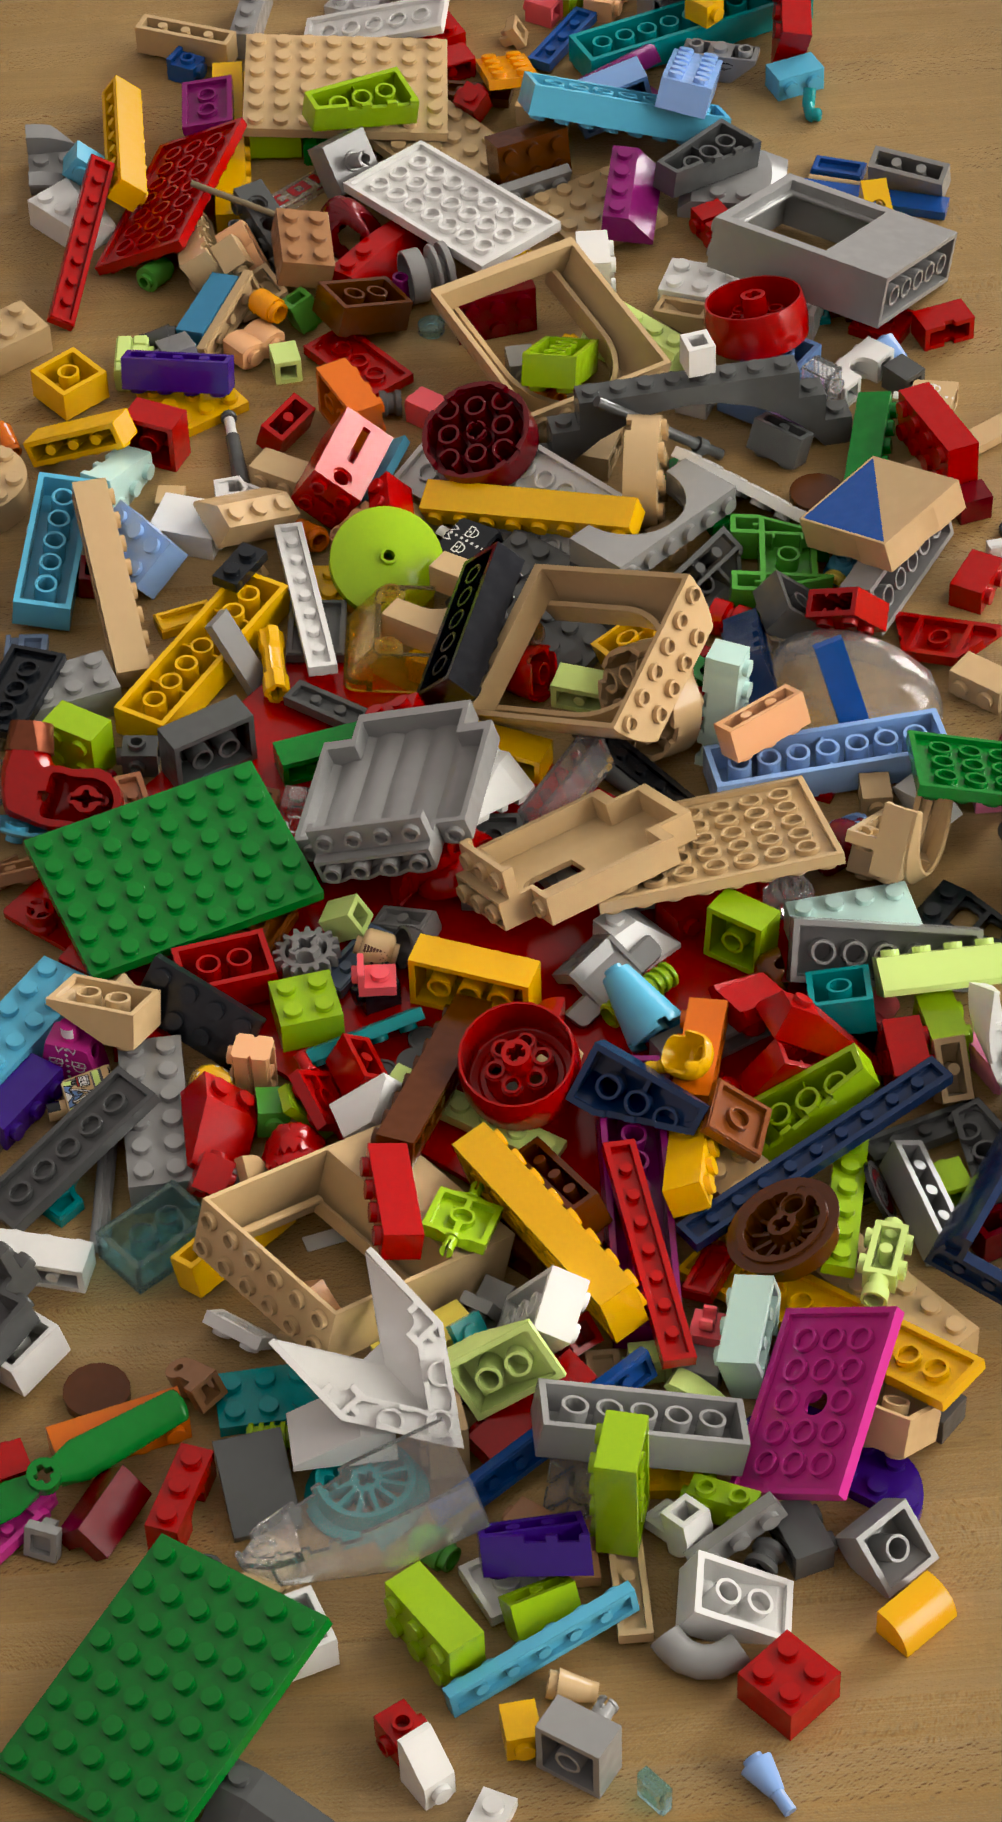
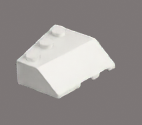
M66 177L28 199L30 225L63 247H66L81 186ZM105 209L94 250L108 243L117 227Z

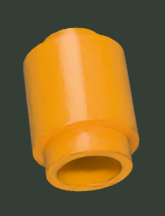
M265 288L257 289L249 297V310L268 323L279 324L286 318L288 307L284 300Z

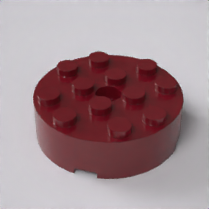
M478 381L462 385L443 397L444 401L436 410H431L428 414L422 431V447L426 458L440 480L463 484L480 483L509 486L527 471L536 456L539 445V431L536 421L519 393L517 394L509 389L505 384L494 381Z

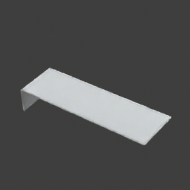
M334 1229L302 1237L307 1252L347 1241Z

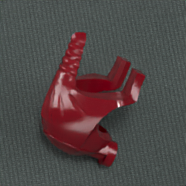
M334 196L324 204L320 211L328 212L334 257L337 259L342 258L349 251L345 245L339 242L338 233L347 226L361 235L359 239L361 241L381 227L379 221L368 209L350 197Z

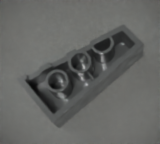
M721 118L656 161L653 187L671 198H676L758 166L762 141Z

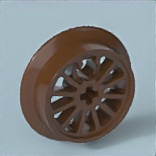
M807 1177L789 1178L763 1188L740 1207L729 1225L726 1247L730 1258L745 1271L757 1275H774L776 1282L794 1281L809 1275L828 1260L838 1243L840 1234L838 1224L840 1206L837 1195L826 1183Z

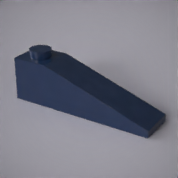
M605 1039L594 1043L565 1100L593 1116L652 1126L692 1136L696 1134L710 1108L709 1105Z

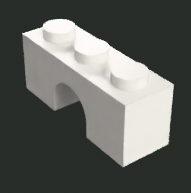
M869 336L859 344H856L851 351L840 357L835 364L819 375L826 392V402L846 399L850 407L857 401L858 392H861V379H868L875 383L882 380V367L886 362L894 359V348Z

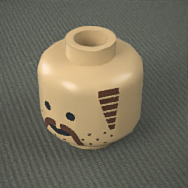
M369 928L364 936L357 935L352 953H363L364 965L382 964L385 962L395 964L401 944L396 943L397 939L394 934Z

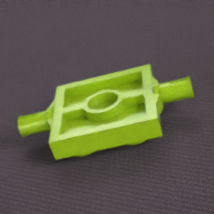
M478 1181L472 1182L468 1192L455 1191L440 1186L422 1224L424 1236L443 1242L439 1248V1254L444 1257L447 1250L446 1258H450L455 1247L480 1255L484 1254L502 1217L504 1207L488 1202L480 1197L485 1189L481 1182L478 1187Z

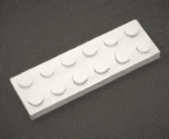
M401 0L307 18L304 35L386 36L389 38L435 36L444 33L449 0Z

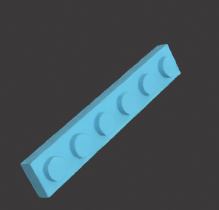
M627 1580L618 1586L609 1588L603 1595L593 1601L578 1606L569 1615L557 1622L547 1624L541 1631L526 1640L516 1642L507 1651L495 1658L487 1659L478 1668L466 1675L453 1679L447 1686L442 1688L451 1714L454 1718L462 1715L638 1612L640 1608L633 1586Z

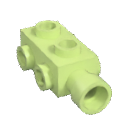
M887 1217L884 1220L876 1219L874 1228L867 1227L864 1247H867L868 1251L867 1254L860 1253L857 1264V1273L862 1274L860 1301L865 1307L886 1306L889 1294H895L898 1280L905 1281L908 1261H904L905 1255L911 1256L914 1235H909V1225L903 1224L899 1218Z

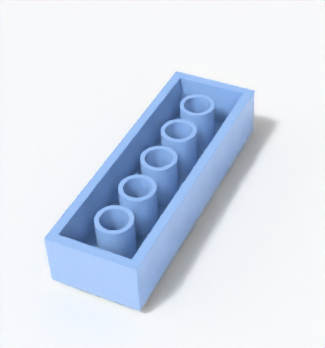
M680 46L679 49L674 48L661 77L654 107L705 119L717 88L723 60L718 59L719 56L713 53L704 52V55L696 54L694 49Z

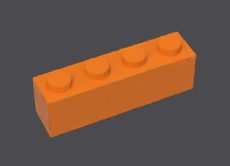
M689 997L687 1010H682L680 1016V1029H683V1033H677V1035H685V1030L704 1034L712 1042L714 1058L709 1071L703 1077L697 1080H681L674 1077L672 1082L707 1104L712 1083L719 1076L729 1023L728 1000Z
M178 1387L165 1389L45 1427L52 1456L68 1440L169 1390L174 1389L180 1394ZM190 1416L185 1422L126 1458L143 1455L151 1450L170 1444H178L183 1440L192 1438Z

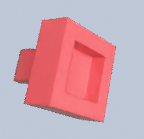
M704 1304L703 1309L695 1308L689 1328L693 1344L713 1348L720 1345V1320L726 1314L719 1313L717 1306Z

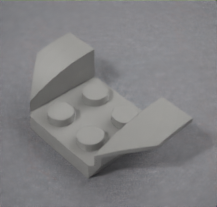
M26 124L25 135L29 163V188L31 195H37L66 178L62 175L63 158L75 143L51 125Z

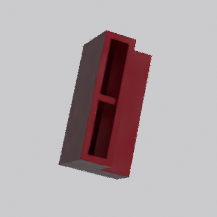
M123 1464L105 1470L95 1477L62 1524V1544L69 1551L81 1547L96 1562L108 1559L152 1493Z

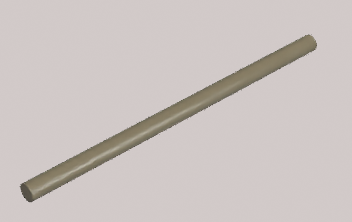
M194 180L190 183V186L274 218L275 211Z

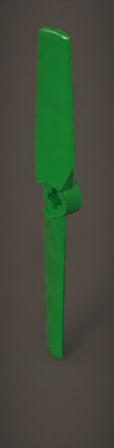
M174 1389L169 1390L68 1440L51 1458L41 1457L35 1459L29 1464L26 1475L1 1482L0 1525L19 1516L40 1496H48L55 1493L60 1485L64 1487L91 1480L188 1420L189 1410L182 1396ZM41 1470L46 1474L52 1472L50 1474V1482L45 1483L42 1479L36 1481L38 1479V1472Z

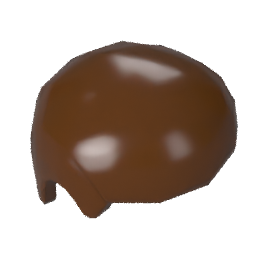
M776 946L758 956L754 963V972H764L784 991L789 992L787 989L789 983L781 981L785 973V964L781 952Z

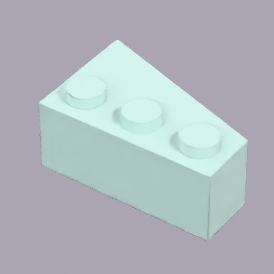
M127 446L120 450L114 449L106 454V460L93 463L92 470L80 472V477L98 479L106 477L108 488H113L116 501V504L112 505L114 509L120 500L130 505L134 498L140 495L147 481L153 478L155 466L152 463L150 451Z
M734 1274L732 1287H728L726 1292L727 1312L726 1316H722L720 1320L721 1340L720 1345L715 1346L713 1360L714 1365L718 1366L732 1398L757 1399L771 1357L769 1356L772 1336L778 1335L781 1291L774 1275Z

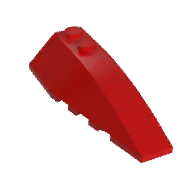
M391 220L362 239L335 263L332 281L387 276L392 281L393 274L398 272L397 253L401 250L417 247L423 255V248L428 242Z

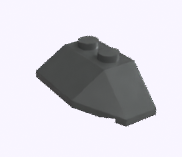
M723 526L673 573L690 574L701 588L707 605L710 608L713 600L717 597L729 600L731 570H742L741 556L743 555V546Z

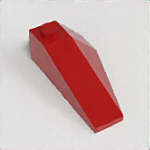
M782 990L759 1001L755 1006L774 1039L826 1057L855 1043L871 1060L875 1073L883 1076L885 1069L876 1055L816 1006L807 995L796 992L794 995Z

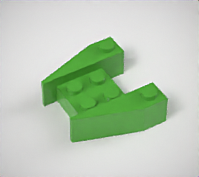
M730 513L728 531L743 546L741 559H757L758 571L731 570L729 601L734 602L735 608L739 604L756 608L752 592L775 570L809 589L833 588L834 574H818L817 562H828L830 553L807 547L801 525L758 514Z

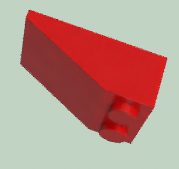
M204 1071L180 1092L187 1166L193 1169L199 1156L204 1151L210 1152L212 1149L227 1154L229 1156L228 1160L232 1162L237 1157L249 1155L257 1124L255 1095L225 1081L223 1078Z

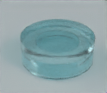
M427 315L418 321V333L423 338L436 339L445 332V322L440 316Z

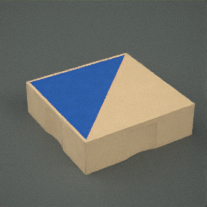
M872 456L799 518L807 547L836 556L850 557L863 564L893 572L918 551L928 538L942 530L966 509L958 479Z

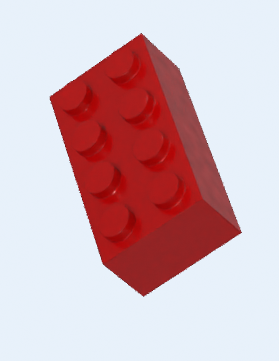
M930 382L899 390L898 402L896 403L898 425L895 427L896 435L908 447L910 454L917 458L922 469L958 479L960 484L978 480L979 442Z

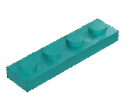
M421 1006L413 1007L346 1034L369 1037L374 1045L388 1040V1033L397 1029L402 1034L418 1028L416 1022L425 1019V1015ZM341 1036L305 1049L313 1066L319 1067L326 1064L327 1057Z

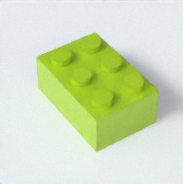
M420 1560L384 1582L386 1596L384 1605L387 1609L386 1626L395 1638L400 1637L407 1644V1649L415 1661L423 1662L428 1668L429 1675L435 1684L445 1687L456 1677L466 1675L486 1661L484 1631Z

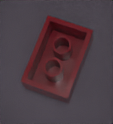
M532 279L459 306L484 340L537 330L536 287Z

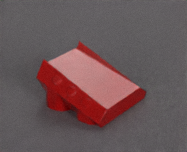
M754 972L708 988L711 999L728 1000L729 1024L739 1033L743 1032L748 1036H758L765 1032L766 1024L755 1008L757 1003L783 990L764 972Z

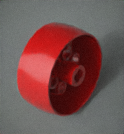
M763 275L738 279L718 287L705 300V328L716 345V354L726 359L750 361L753 359L778 357L795 349L808 336L809 317L803 291L796 281L787 277Z
M516 1001L500 1004L486 1010L475 1018L466 1029L460 1041L457 1058L460 1085L471 1107L481 1118L490 1124L506 1130L516 1131L540 1128L552 1123L564 1114L572 1104L565 1100L582 1068L580 1051L570 1028L559 1015L547 1007L532 1002ZM542 1054L548 1059L545 1062H539L536 1058ZM495 1067L502 1069L500 1074L491 1075ZM534 1075L542 1076L541 1082L537 1084L531 1083L530 1079ZM510 1082L519 1084L515 1090H508L506 1086Z

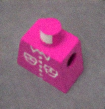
M65 1017L61 1021L54 1023L44 1044L43 1058L63 1068L64 1080L103 1065H110L101 1042Z

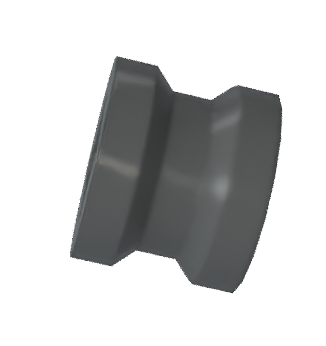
M395 389L391 393L379 390V397L385 406V412L382 413L383 418L391 414L402 417L401 389Z
M763 1536L757 1537L752 1544L753 1552L746 1556L743 1564L777 1575V1566L784 1562L787 1552L776 1540Z

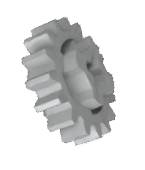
M306 926L303 932L293 929V935L284 934L282 936L284 942H276V950L272 952L276 970L282 973L283 978L330 969L332 974L331 967H338V959L342 958L338 937H333L331 930L323 933L320 926L315 931H311L309 926Z

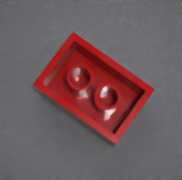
M263 928L170 948L173 962L243 1005L268 1001V981L278 980L277 970Z

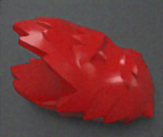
M302 1122L280 1124L266 1141L261 1159L265 1162L266 1169L271 1170L326 1147V1142L314 1128Z

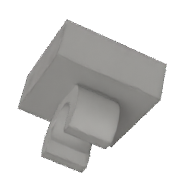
M45 1517L42 1522L29 1519L24 1526L23 1555L56 1564L62 1554V1527H58L60 1520Z

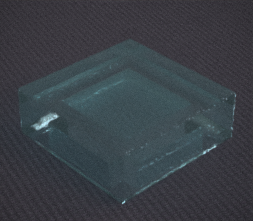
M645 1766L637 1773V1795L659 1815L664 1816L672 1809V1788L648 1766Z

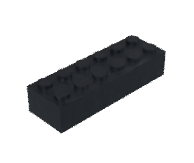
M499 541L468 559L463 564L416 691L425 705L469 699L472 702L481 692V681L489 670L490 664L488 662L498 645L497 637L499 631L506 623L505 615L507 609L514 601L515 596L513 592L522 578L523 573L521 570L525 562L523 558Z

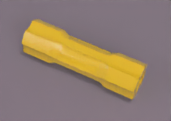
M267 625L265 628L259 629L257 634L258 649L262 657L263 694L269 699V702L280 703L283 700V696L290 690L289 676L286 674L284 659V634L279 630L278 626Z

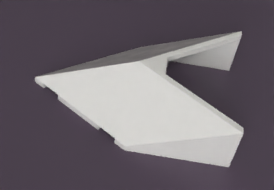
M370 1246L365 1251L380 1341L378 1346L364 1359L274 1338L268 1344L340 1420L464 1449L443 1322Z

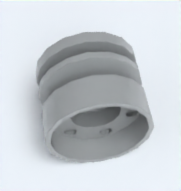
M444 241L435 242L434 246L426 244L423 248V255L417 247L401 250L397 253V270L408 275L409 293L413 305L429 302L431 299L430 289L457 280L456 267L451 252Z

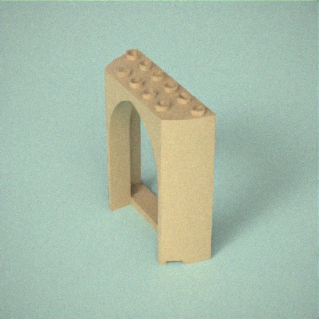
M572 236L430 289L435 309L489 381L505 384L523 398L536 421L539 431V443L547 442V416L573 413L574 396L559 401L544 397L530 391L525 386H521V383L500 362L459 306L546 274L545 284L588 339H599L598 351L608 366L611 377L610 381L640 377L642 375L668 373L672 363Z
M535 564L497 638L498 645L488 662L490 664L489 670L483 676L480 684L482 687L481 692L472 701L479 720H492L494 724L507 728L640 742L658 741L713 628L709 607L701 588L693 577L686 573ZM545 610L557 621L633 626L657 631L624 699L613 705L589 712H569L499 705Z

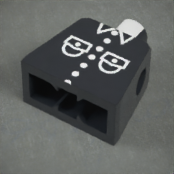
M466 518L460 519L452 529L441 525L435 532L442 552L447 551L466 559L472 558L497 541L500 543L504 541L498 529Z

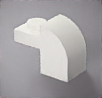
M685 1493L674 1502L666 1498L648 1511L644 1528L665 1541L671 1555L682 1558L685 1556L683 1554L684 1551L713 1531V1523L710 1509Z

